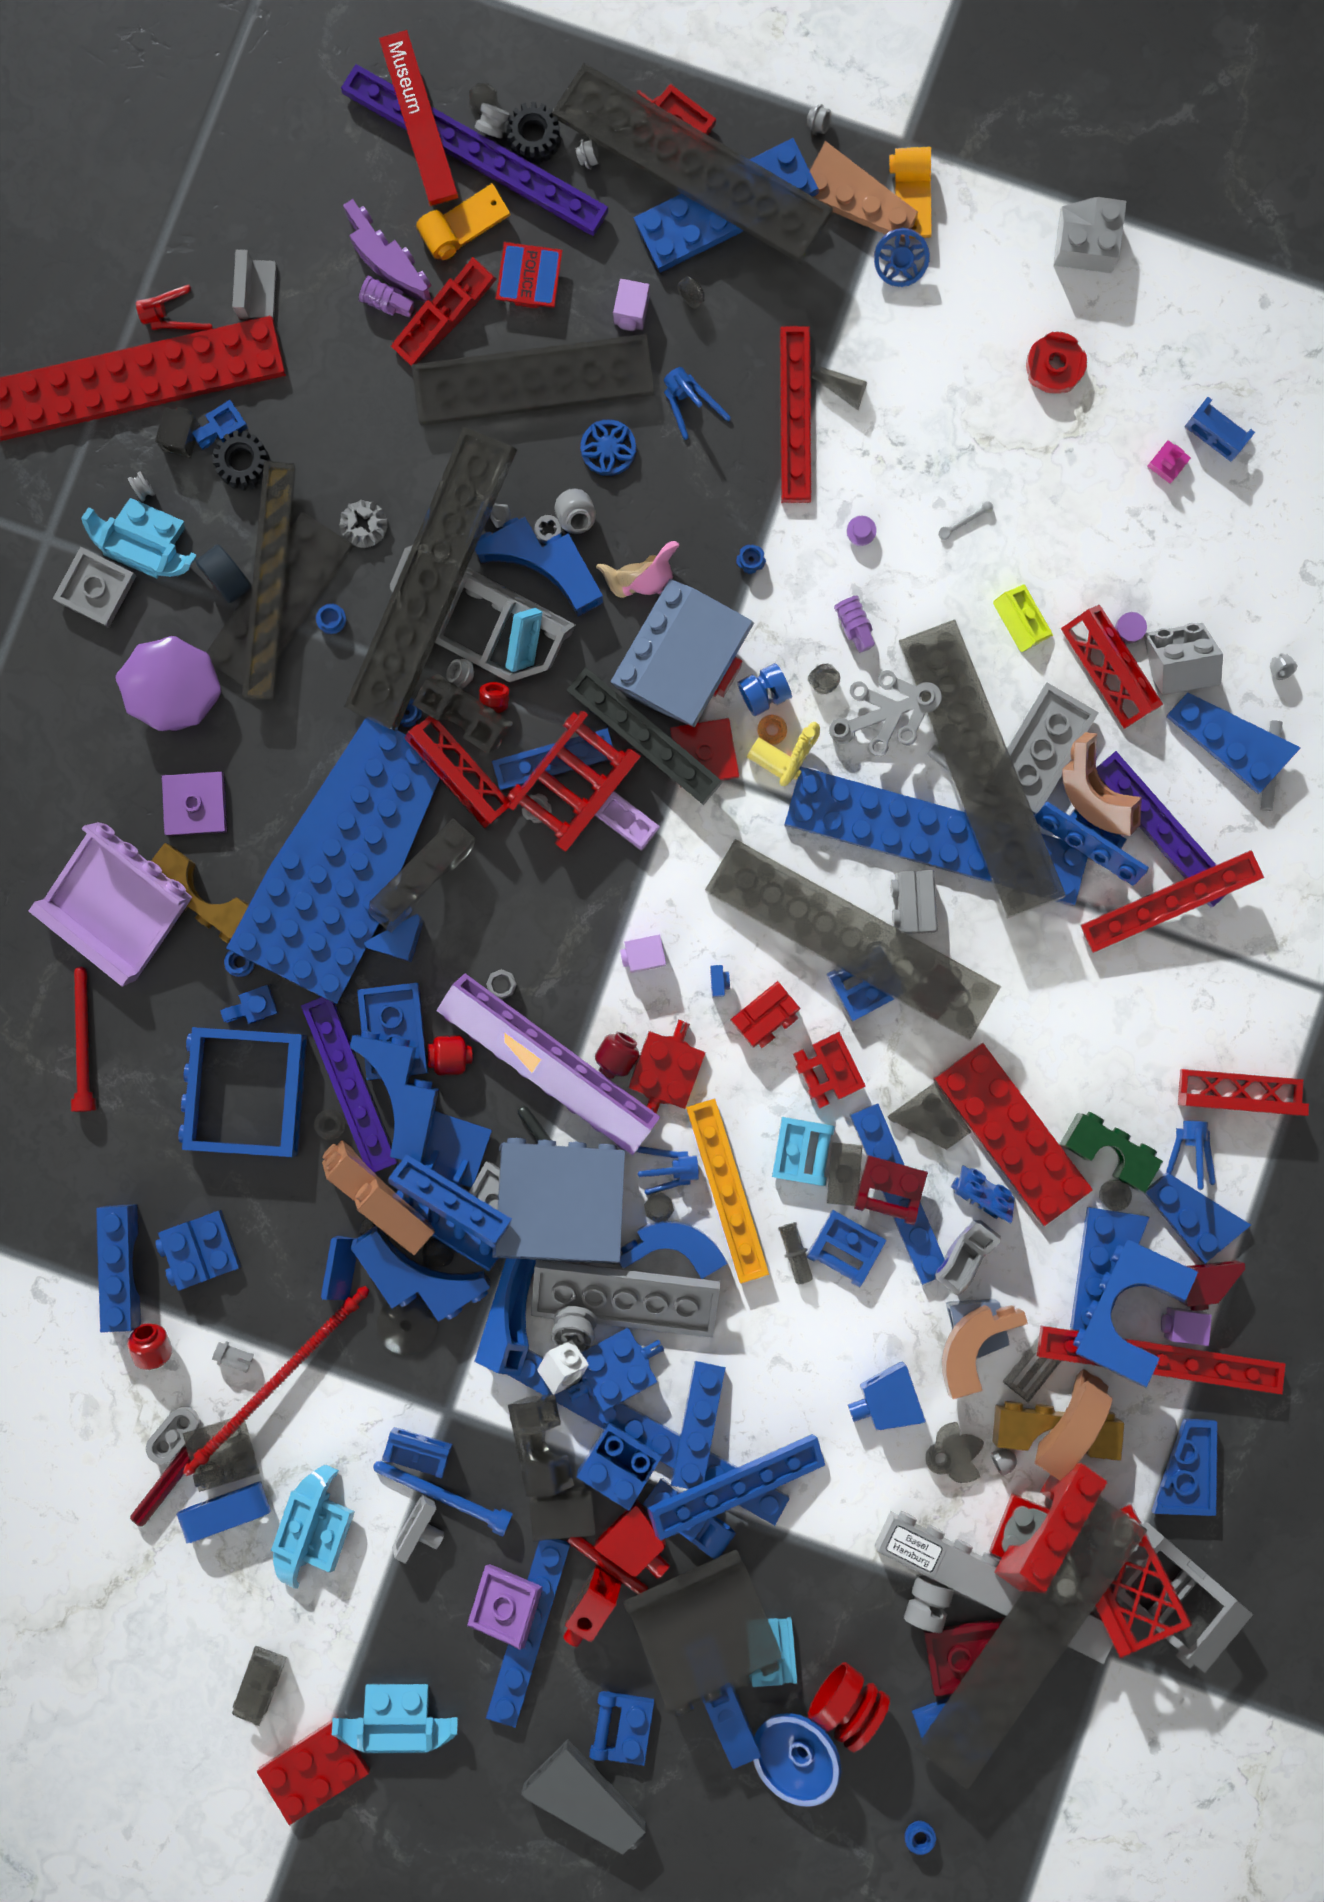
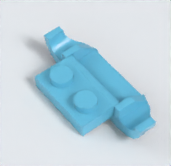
M132 498L128 500L116 519L110 517L106 522L98 517L95 511L89 507L81 518L89 537L103 551L104 556L154 578L184 574L196 560L197 554L191 552L189 556H184L176 552L174 544L185 529L183 520Z
M323 1465L313 1471L300 1482L294 1491H291L271 1551H273L274 1569L278 1579L295 1589H298L300 1584L297 1581L300 1567L306 1565V1563L329 1573L335 1571L355 1511L329 1500L330 1493H327V1489L334 1477L337 1476L339 1470L328 1465Z
M428 1684L366 1685L364 1718H333L332 1735L350 1747L364 1753H428L446 1744L457 1735L458 1717L428 1718Z

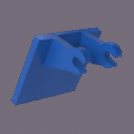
M434 1111L425 1158L422 1164L444 1178L453 1181L458 1186L462 1184L472 1187L477 1178L492 1130Z

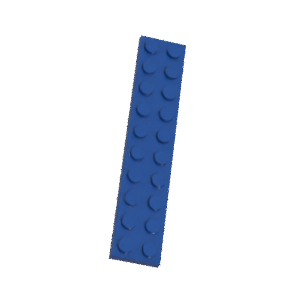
M800 767L801 774L796 780L784 823L785 826L1074 906L1076 904L1088 856L1069 846L1060 838Z

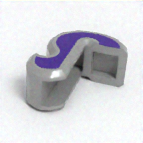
M982 1220L973 1221L948 1249L945 1255L946 1260L936 1271V1279L955 1295L962 1294L972 1283L985 1255L989 1254L1000 1244L1001 1236Z

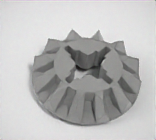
M360 499L359 502L349 503L345 511L341 512L339 526L347 542L356 547L366 548L382 540L387 530V518L384 511L373 501L368 502ZM356 515L362 516L363 519L370 518L367 522L370 530L369 533L362 527L356 528L359 524Z

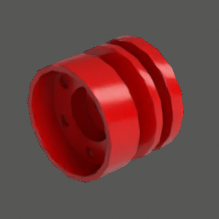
M843 1662L830 1673L817 1691L810 1705L808 1718L819 1725L824 1731L828 1732L835 1728L834 1739L841 1743L844 1742V1747L850 1752H856L871 1739L881 1725L890 1705V1696L884 1691H878L874 1683H869L862 1688L864 1676L850 1664Z

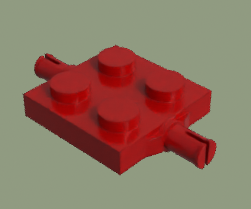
M672 84L654 100H651L640 90L637 91V94L635 93L632 101L645 110L642 119L634 127V134L679 169L697 151L710 161L713 160V157L715 158L718 149H715L705 141L706 136L716 125L715 117Z
M678 1020L673 1036H661L648 1031L627 1087L642 1093L648 1098L647 1107L656 1114L660 1103L672 1104L683 1109L686 1108L706 1053L691 1047L684 1041L690 1024L682 1020Z

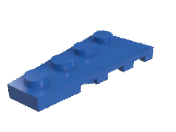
M1087 1207L1071 1317V1329H1087L1091 1319L1087 1318L1086 1314L1092 1301L1099 1302L1104 1292L1099 1289L1105 1273L1112 1274L1116 1263L1111 1260L1118 1244L1124 1246L1127 1239L1139 1244L1150 1217Z

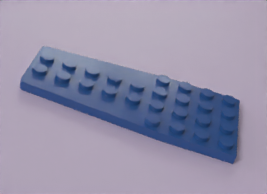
M367 717L363 721L268 868L228 943L227 950L335 1004L338 1003L366 950L364 942L372 938L379 925L440 779L405 740V734L373 717Z

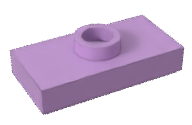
M614 791L595 814L597 818L641 851L660 828L659 825Z

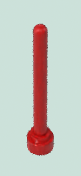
M80 966L74 971L77 1093H74V1099H71V1112L96 1111V1098H93V1092H90L87 971L84 967Z

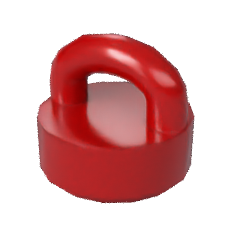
M498 682L482 685L479 694L480 705L492 713L506 711L509 702V688Z

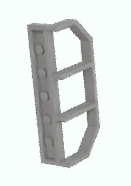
M421 542L405 548L390 583L392 594L405 627L508 682L550 669L563 641L572 635L576 627L572 622ZM411 560L414 561L413 564L417 568L424 571L432 570L440 575L439 578L442 581L454 585L435 631L414 620L401 582ZM463 588L466 589L465 592L474 598H484L492 602V607L501 612L482 656L443 635ZM537 608L543 612L540 628L544 630V634L547 637L555 640L545 662L514 673L490 660L510 614Z

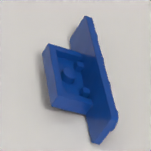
M1046 802L1033 818V821L1044 830L1051 832L1069 846L1085 854L1095 863L1105 867L1121 880L1131 885H1135L1149 869L1148 866L1122 850L1127 840L1125 837L1096 827L1087 821L1076 808L1068 815L1051 803Z

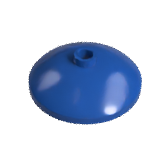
M792 1713L774 1715L759 1727L754 1737L762 1757L754 1760V1764L766 1786L778 1797L794 1805L815 1806L829 1799L840 1782L841 1762L838 1751L828 1734L810 1719Z

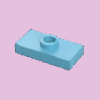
M537 608L514 614L505 667L511 672L534 665L543 613Z

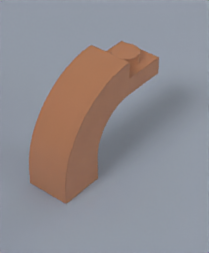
M1085 732L1072 744V761L1062 769L1066 793L1076 810L1096 827L1111 833L1131 836L1141 823L1142 797L1116 793L1101 781L1096 768L1097 734Z
M984 1305L965 1315L955 1325L947 1338L942 1356L944 1383L947 1393L952 1400L983 1391L976 1369V1357L980 1346L987 1338L996 1333L1028 1324L1024 1311L1019 1308L1015 1309L1012 1305L997 1309V1315L993 1316L991 1308Z
M1082 1369L1076 1375L1072 1398L1067 1410L1057 1425L1038 1444L1034 1463L1059 1481L1079 1463L1089 1450L1109 1413L1113 1398L1107 1395L1109 1386L1099 1377L1092 1375L1085 1369Z

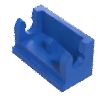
M1208 396L1184 427L1232 462L1255 434V431L1250 429L1246 432L1210 404L1213 399Z
M394 1427L390 1431L382 1461L395 1463L442 1479L453 1444Z

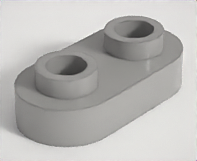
M180 1407L169 1414L147 1441L146 1453L151 1461L157 1464H165L175 1458L199 1428L200 1420L196 1411L190 1407ZM181 1417L188 1419V1427H183L180 1424ZM161 1441L168 1443V1451H163L160 1448Z

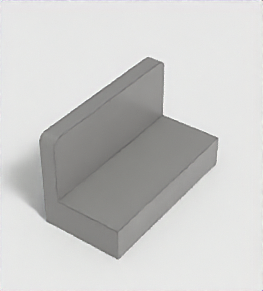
M236 249L232 307L239 319L253 320L272 316L274 319L276 262L252 260L248 250Z

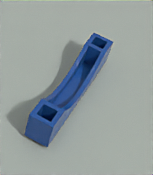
M506 1258L474 1362L498 1374L520 1376L529 1348L525 1314L527 1295L534 1274L536 1260Z

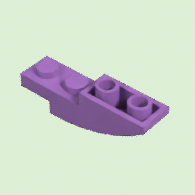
M353 199L345 203L343 207L347 218L356 230L349 236L354 249L363 261L385 282L403 291L404 294L423 302L432 300L429 293V288L432 287L431 283L423 271L419 273L413 266L415 260L406 247L401 249L396 240L389 244L381 230L375 232L370 225L373 220L364 206L359 208Z

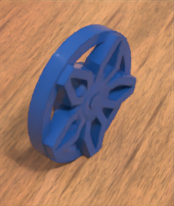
M899 228L888 232L878 242L874 252V265L879 277L887 284L895 287H905L917 282L925 274L930 261V252L925 239L918 232L908 228ZM901 235L905 237L904 245H899ZM909 235L916 238L921 244H912L909 247L911 243ZM896 236L894 241L896 247H893L891 244H885ZM881 249L891 250L890 255H885L881 252ZM914 249H923L916 255L912 252ZM924 256L923 265L918 271L914 261H918ZM879 257L885 261H890L886 263L883 272L879 265ZM892 266L895 270L886 276L889 268ZM910 267H912V268H913V272H914V276H912V275H911L909 272H907L906 270H908ZM900 271L908 278L906 280H893L894 277L899 275Z
M601 420L594 422L582 437L581 455L583 461L589 469L597 474L604 476L620 474L632 464L635 458L636 442L634 435L625 424L619 421ZM611 426L616 428L608 435V430L605 427ZM596 430H601L604 433V436L600 438L597 435ZM621 430L623 431L620 438L614 437L616 433ZM593 434V438L596 442H591L586 445L589 436ZM626 435L631 442V449L625 444H621L624 442ZM593 447L597 448L596 452H586ZM620 450H624L630 455H623L619 453ZM600 457L601 468L594 465L589 458ZM616 458L626 461L621 466L612 469ZM604 460L610 461L607 469H605Z

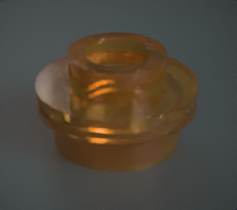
M767 715L758 724V736L771 745L779 744L786 737L787 724L780 716ZM775 726L778 733L769 735L766 730L767 727Z

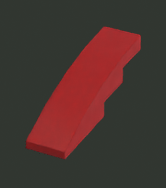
M472 257L455 280L450 278L432 301L427 300L392 343L391 347L414 367L457 326L497 278L477 259Z

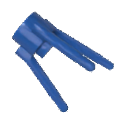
M683 367L672 370L664 378L663 381L668 387L664 394L670 401L683 439L687 440L689 436L676 397L682 400L689 396L695 405L700 408L702 407V402L693 390L726 421L731 420L730 415L697 384L692 375L686 373Z
M1183 1121V1129L1176 1128V1140L1166 1172L1172 1174L1182 1141L1185 1140V1146L1196 1147L1197 1187L1199 1190H1203V1147L1209 1183L1211 1185L1216 1183L1208 1122Z
M639 1146L636 1150L638 1153L678 1159L672 1160L671 1168L638 1172L639 1177L673 1174V1178L677 1179L646 1189V1195L680 1185H690V1180L699 1179L697 1156H688V1151L676 1152Z

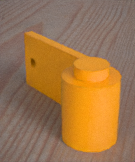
M931 147L895 149V155H889V173L895 174L896 195L918 211V218L912 230L918 232L923 238H931Z
M492 183L444 215L439 210L426 213L417 221L416 229L433 258L447 260L454 256L459 248L509 217L511 213Z

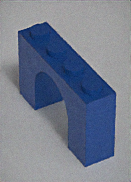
M1127 1239L1124 1246L1118 1244L1111 1260L1116 1263L1112 1274L1105 1273L1099 1289L1104 1292L1099 1302L1092 1301L1086 1317L1091 1319L1086 1330L1080 1328L1073 1345L1078 1347L1077 1355L1147 1388L1160 1358L1126 1342L1118 1335L1111 1320L1112 1306L1122 1292L1138 1286L1153 1288L1185 1303L1198 1271Z

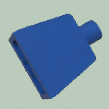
M903 1361L861 1383L860 1388L864 1399L847 1404L853 1422L871 1417L876 1430L926 1422L907 1365Z

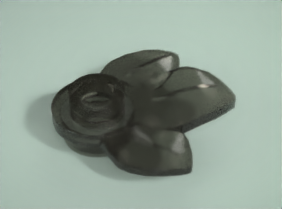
M957 1422L947 1423L937 1432L935 1444L931 1445L926 1451L925 1462L932 1472L940 1475L947 1474L955 1482L967 1483L980 1478V1474L971 1461L981 1451L984 1441L972 1434L961 1435ZM938 1453H944L946 1458L944 1462L937 1463L935 1456Z

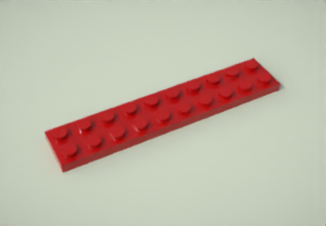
M266 316L0 377V441L286 376L272 316Z

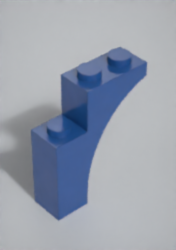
M526 517L521 519L513 518L504 523L502 529L493 534L492 532L484 533L476 539V543L472 544L480 563L510 562L523 565L545 576L564 594L577 617L604 603L603 595L569 533L564 536H553L546 541V546L542 547Z
M362 1030L361 1035L352 1036L350 1048L362 1055L376 1069L391 1098L394 1113V1137L390 1157L402 1160L407 1154L422 1163L425 1158L439 1089L432 1088V1082L414 1079L413 1084L409 1083L417 1048L409 1046L410 1040L399 1037H392L391 1042L380 1040L379 1033Z
M377 1225L353 1240L351 1244V1250L391 1308L398 1304L401 1307L409 1304L417 1297L415 1293L418 1292L439 1322L445 1317L447 1320L454 1318L463 1310V1305L471 1300L473 1303H476L488 1294L487 1290L490 1288V1279L484 1270L467 1274H450L426 1268L400 1252Z

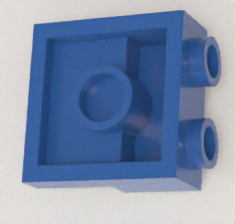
M222 1210L158 1232L160 1239L156 1240L157 1251L161 1257L166 1256L170 1268L166 1269L168 1282L171 1286L176 1285L178 1291L241 1267Z

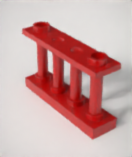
M580 711L578 715L573 712L563 724V727L566 728L565 732L522 786L517 783L506 797L510 800L507 804L510 809L514 810L520 804L555 832L554 836L557 837L554 843L565 852L641 757L629 748L625 752L622 750L617 751L582 723L588 716L585 711ZM574 732L611 761L610 764L613 768L606 776L603 773L601 775L596 773L564 747ZM556 756L592 784L591 788L595 791L588 800L584 797L582 799L545 771ZM537 780L574 808L573 812L576 815L569 824L566 821L562 823L527 795V792Z

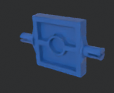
M627 1327L581 1352L589 1366L582 1376V1381L567 1388L566 1391L572 1401L588 1392L597 1401L602 1413L657 1384V1380L650 1369L649 1359L664 1352V1348L659 1340L642 1348Z

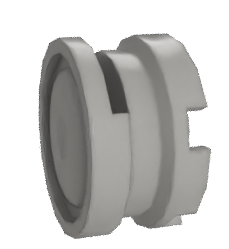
M567 1306L557 1310L554 1315L555 1325L551 1334L555 1345L560 1346L573 1340L579 1351L586 1350L587 1345L592 1347L595 1339L594 1328L597 1324V1319L593 1312L579 1306Z

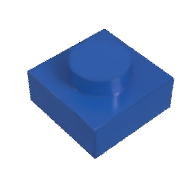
M723 965L710 966L712 997H724L725 990L730 989L729 971L723 972Z

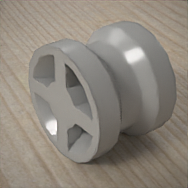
M482 103L480 108L482 115L476 121L475 128L488 135L503 138L504 122L508 121L510 114L495 106Z

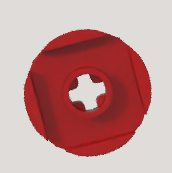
M1051 332L1037 340L1032 345L1026 359V370L1030 384L1047 393L1059 394L1070 392L1080 382L1087 368V355L1085 350L1082 351V348L1078 345L1079 341L1074 336L1064 332ZM1054 357H1059V361L1064 364V367L1054 369L1049 364V361H1053Z

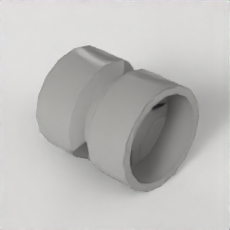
M918 1574L911 1592L915 1599L909 1600L904 1619L908 1623L926 1631L942 1633L947 1617L944 1608L950 1607L954 1589L925 1575Z

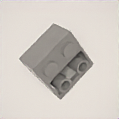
M1189 623L1181 627L1162 628L1154 632L1145 633L1144 640L1152 679L1162 695L1221 684L1223 653L1203 623Z

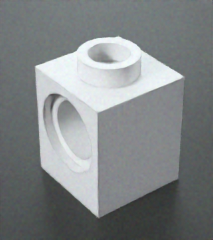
M573 1340L548 1351L537 1371L553 1395L577 1384L589 1364Z

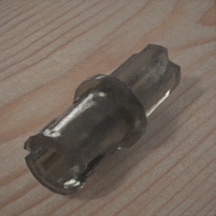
M792 1222L778 1227L786 1250L784 1257L789 1260L796 1284L810 1282L813 1276L805 1254L808 1250L803 1247L797 1223Z

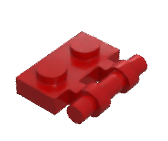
M840 1031L812 1044L816 1056L808 1059L804 1049L793 1053L798 1064L795 1066L798 1074L802 1073L809 1087L807 1092L811 1099L814 1098L819 1109L830 1104L825 1095V1092L833 1089L839 1100L866 1087ZM820 1064L828 1078V1081L820 1084L813 1070L814 1067Z

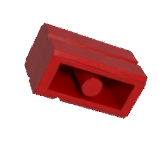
M777 981L731 1018L730 1021L752 1048L756 1045L763 1048L776 1038L772 1033L781 1025L784 1029H787L799 1019L796 1013L800 1010V1007Z

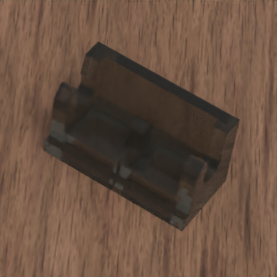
M259 1646L254 1647L232 1706V1714L234 1716L254 1723L253 1725H261L266 1717L286 1663V1656Z

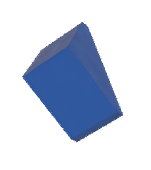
M415 914L365 941L364 944L370 950L412 962L424 921L419 914Z

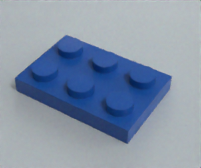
M419 983L358 989L361 1031L379 1033L380 1040L390 1042L392 1037L410 1040L409 1046L417 1047L411 1075L429 1073ZM365 1059L367 1080L382 1079L376 1069Z

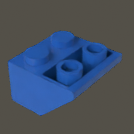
M609 1423L579 1467L576 1477L625 1509L630 1510L661 1460L662 1455Z

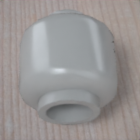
M569 489L561 493L557 498L555 514L565 531L572 534H580L589 530L594 525L596 510L591 498L583 490Z

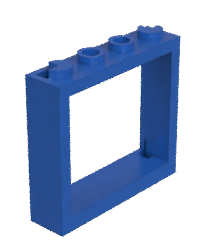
M192 1027V1034L189 1033L186 1040V1049L190 1052L189 1064H186L184 1068L187 1094H183L181 1100V1111L185 1112L184 1125L180 1126L178 1135L179 1142L182 1143V1150L283 1157L298 1156L307 1035ZM205 1037L289 1043L281 1146L196 1141Z

